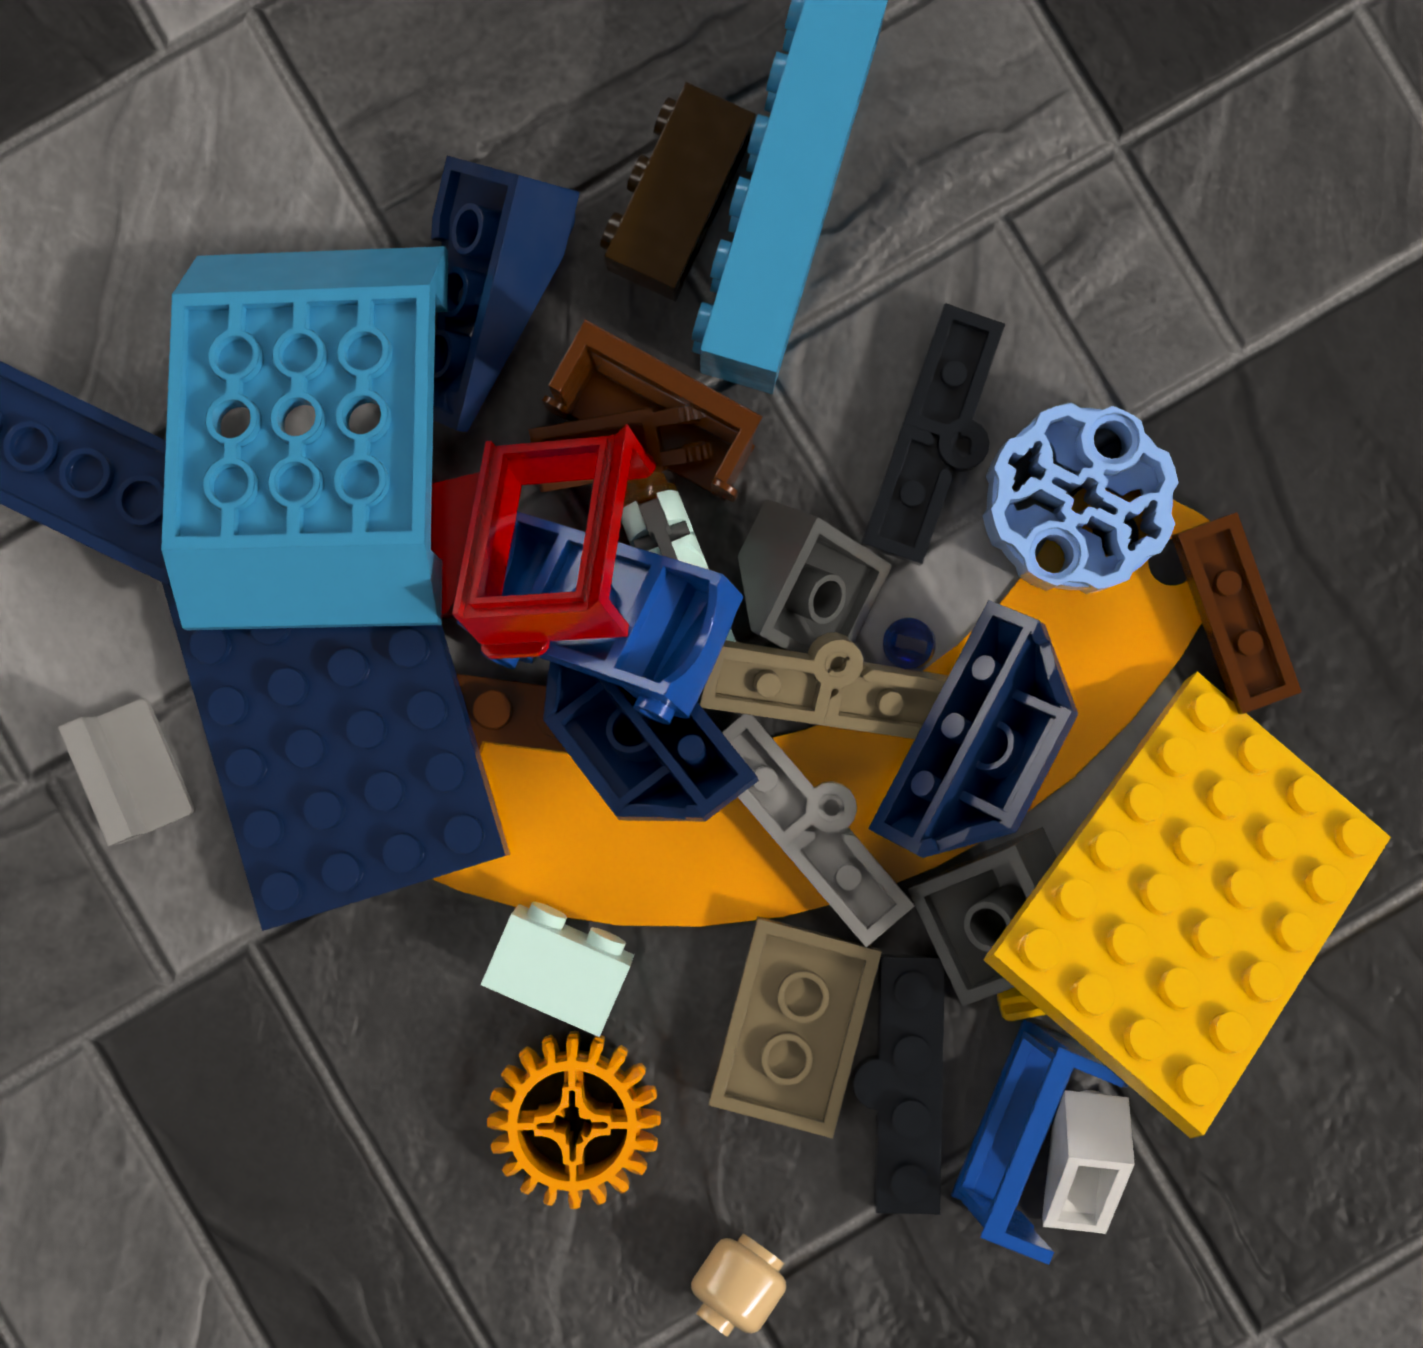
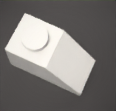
M1094 1090L1080 1092L1064 1091L1051 1130L1042 1213L1043 1227L1106 1234L1135 1165L1129 1097L1105 1095Z

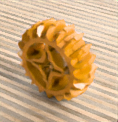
M570 1031L566 1041L567 1051L560 1052L557 1040L553 1035L545 1036L542 1040L544 1059H541L535 1050L526 1046L519 1053V1058L527 1072L516 1066L506 1065L501 1076L513 1089L496 1087L490 1096V1100L495 1105L506 1110L491 1113L487 1118V1127L494 1130L507 1131V1133L493 1140L491 1150L494 1154H503L510 1151L514 1154L506 1161L502 1172L505 1176L509 1177L524 1169L528 1174L525 1176L520 1190L526 1195L534 1190L538 1182L546 1185L547 1188L543 1202L547 1206H552L557 1199L559 1190L569 1191V1207L571 1209H578L581 1205L582 1190L587 1189L590 1191L592 1200L597 1205H601L606 1202L607 1198L604 1183L606 1181L616 1191L620 1193L626 1192L629 1189L630 1183L622 1168L634 1174L643 1175L647 1169V1162L636 1150L654 1152L657 1148L658 1138L642 1129L659 1126L661 1124V1112L654 1109L641 1108L657 1098V1089L653 1085H646L635 1089L634 1085L643 1078L646 1068L642 1063H638L624 1072L620 1066L626 1059L628 1049L623 1045L618 1046L614 1050L610 1059L600 1055L605 1044V1037L602 1035L600 1037L595 1035L590 1051L580 1050L581 1037L579 1032ZM564 1071V1084L560 1099L553 1103L540 1104L537 1110H523L525 1097L534 1085L549 1075ZM584 1072L593 1074L607 1082L620 1097L624 1108L614 1109L613 1103L598 1102L592 1098L587 1091ZM573 1091L575 1092V1107L579 1108L580 1118L590 1119L593 1122L590 1124L584 1121L576 1147H574V1131H570L569 1121L559 1120V1117L556 1116L565 1117L573 1097ZM612 1129H627L623 1141L611 1155L598 1163L585 1166L586 1145L590 1140L598 1136L610 1135ZM526 1130H533L534 1136L548 1137L557 1142L561 1148L563 1164L565 1166L555 1163L542 1155L530 1141Z

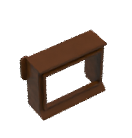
M585 319L548 385L555 399L545 395L542 399L545 408L564 420H568L570 416L581 420L654 406L659 411L686 406L685 404L709 417L702 418L700 422L680 425L675 423L660 426L664 450L682 447L685 443L695 441L713 442L715 457L669 465L667 469L724 501L727 499L734 502L738 491L733 485L755 447L752 444L753 436L763 416Z

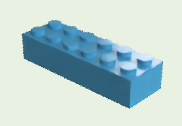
M791 0L785 23L787 32L782 51L789 54L776 52L767 82L766 91H768L764 108V111L771 114L770 117L761 114L757 115L747 151L750 156L746 171L753 174L751 180L739 177L729 210L731 219L728 231L735 233L732 242L720 240L711 269L710 278L713 279L710 292L717 295L714 305L705 302L701 303L691 340L694 341L692 352L700 354V371L702 374L773 394L877 46L888 0Z

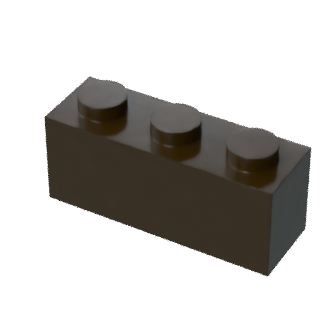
M685 82L677 100L670 97L665 100L653 133L660 136L650 158L643 154L638 158L627 184V190L632 192L633 196L624 215L614 212L602 235L600 247L607 250L604 257L608 271L676 302L749 146L755 124V113L688 82Z

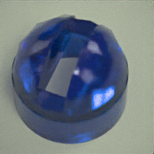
M902 618L892 623L886 630L883 637V650L888 660L895 666L904 669H918L926 665L934 656L936 637L932 629L923 621L915 618ZM898 635L927 642L925 653L921 654L912 649L895 647Z

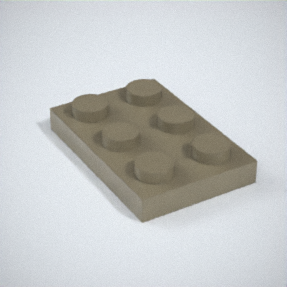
M757 916L711 1089L709 1106L833 1139L882 951L879 948L865 947L860 943Z

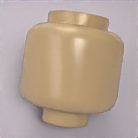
M742 1234L738 1241L731 1238L721 1239L691 1282L693 1294L703 1302L696 1314L726 1337L729 1336L734 1327L745 1333L757 1332L761 1329L786 1290V1281L779 1273L784 1263L745 1234Z

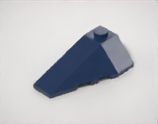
M446 157L432 217L431 239L440 241L441 246H446L448 250L447 312H438L437 329L435 330L434 421L457 431L468 432L564 257L568 238L575 224V210L580 192L455 157Z

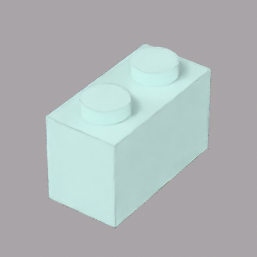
M532 902L530 908L519 904L510 915L481 985L600 1037L635 954L623 950L626 942L608 931L592 927L587 934L566 925L567 916L553 907L539 902Z

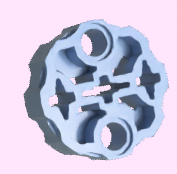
M1071 402L1040 412L1030 422V425L1024 428L1015 438L1008 439L999 449L986 474L989 486L987 509L983 514V520L992 546L1002 550L1008 560L1016 567L1018 577L1045 591L1058 588L1080 590L1085 594H1089L1125 582L1150 557L1162 552L1175 526L1171 513L1173 492L1179 482L1169 452L1158 448L1151 438L1144 432L1140 419L1114 406L1101 410L1080 408ZM1105 428L1112 430L1118 435L1122 447L1118 458H1107L1097 451L1094 445V435L1097 429ZM1030 450L1032 456L1029 460L1031 463L1028 472L1036 478L1030 477L1013 491L1012 486L1015 482L1013 479L1016 475V469L1010 464H1015ZM1053 452H1054L1055 463L1058 464V465H1060V466H1062V467H1064V468H1066V469H1068V470H1070V471H1072V472H1074L1075 474H1073V473H1071V472H1069V471H1067V470H1065V469H1063V468L1057 466L1056 464H1054V463H1053ZM1081 486L1086 490L1084 501L1092 507H1087L1081 512L1075 513L1071 509L1074 499L1066 494V492L1071 493ZM1105 489L1119 496H1123L1131 491L1140 490L1141 496L1128 502ZM1031 497L1054 509L1052 513L1036 504L1027 509L1016 511L1015 505ZM1144 510L1141 517L1143 520L1140 524V530L1148 534V536L1133 542L1128 547L1132 529L1124 521L1126 522L1134 518ZM1085 525L1104 535V544L1108 557H1106L1102 548L1101 537L1081 527ZM1041 540L1054 541L1063 550L1065 561L1058 573L1045 571L1036 561L1035 551L1037 544Z

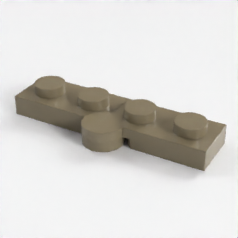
M838 632L819 636L811 644L807 653L726 640L697 702L702 708L916 739L949 675L863 662L860 649L847 636Z

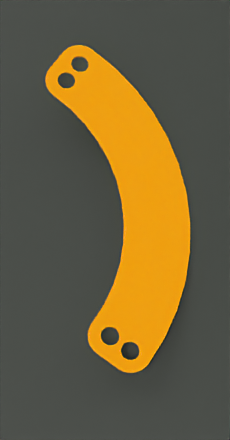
M1084 488L1072 497L1074 503L1071 509L1075 513H1079L1087 507H1092L1084 501L1086 493ZM1105 489L1128 502L1141 496L1140 490L1131 491L1123 496H1119ZM1173 500L1171 514L1175 521V526L1171 535L1210 521L1197 511ZM1144 510L1133 518L1139 531L1138 540L1148 536V534L1140 530V524L1143 520L1141 517ZM1085 525L1081 527L1091 533L1093 531V529ZM1046 540L1036 556V561L1045 571L1058 573L1065 561L1064 552L1057 543ZM1147 560L1132 573L1129 580L1089 594H1085L1080 590L1058 588L1045 591L1019 578L1000 602V605L1040 620L1045 624L1078 712V716L1028 812L1073 779L1133 720L1180 660L1202 623L1187 580L1179 585H1165L1154 578ZM971 632L958 645L923 671L949 675ZM815 725L808 729L773 737L774 741L814 787L822 782L834 781L843 784L852 792L856 799L857 812L849 828L896 883L938 867L979 844L976 843L922 858L868 829L915 739ZM485 743L480 755L510 855L433 878V880L458 891L517 907L520 904L530 908L532 902H539L561 911L567 918L619 926L702 927L754 921L757 919V916L766 919L785 917L829 905L738 797L705 822L618 820L569 754L501 746L493 743Z

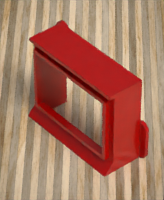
M628 424L616 435L501 446H495L492 441L485 442L452 614L481 644V651L486 657L490 659L538 657L548 650L550 641L628 636L629 624L609 600L627 481L647 478L653 474L656 468L655 460L646 453ZM592 479L594 483L576 591L502 596L522 485Z

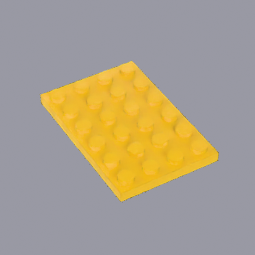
M1197 671L1188 677L1177 690L983 960L1190 1139L1203 1136L1391 837L1247 713L1239 714L1234 702Z

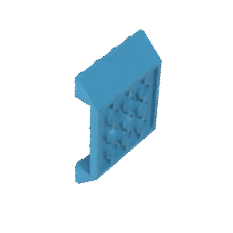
M446 246L203 255L195 258L172 293L161 546L183 629L229 630L442 624L443 561L431 550L435 312H447L448 250ZM366 403L380 406V421L373 430L365 434H356L350 431L349 419L352 412L358 406ZM302 405L314 407L316 417L311 429L303 435H288L285 431V420L290 411ZM238 407L248 408L251 419L245 432L234 438L223 437L221 422L226 413Z

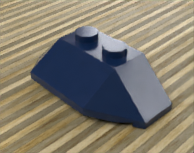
M988 600L868 828L869 830L922 858L1018 831L1078 716L1045 624L1040 620Z
M550 661L543 721L618 820L705 822L759 781L756 774L698 702L689 718L673 716L669 725L663 724L636 711L633 708L636 698L622 686Z

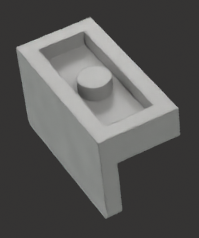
M137 699L98 717H80L58 727L108 846L129 842L194 813L195 807L152 706L147 699Z

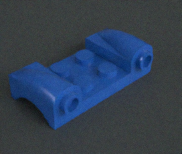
M517 511L502 596L576 591L585 532ZM618 542L609 600L629 624L628 636L550 641L548 650L538 657L622 686L636 698L633 706L636 711L652 720L669 725L673 716L689 718L711 675L744 596L722 573ZM457 621V624H459L462 628L469 632L459 621ZM534 657L490 660L506 668L515 669L518 661L531 664L534 661Z

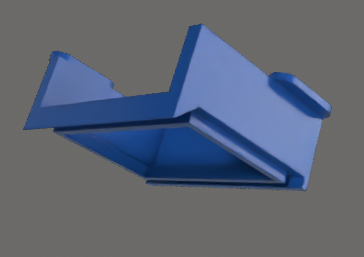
M1023 1019L951 1196L961 1200L981 1224L983 1231L980 1238L1049 1265L1054 1251L1036 1233L1034 1225L1021 1211L1016 1210L1073 1069H1078L1119 1087H1128L1129 1085L1078 1041Z

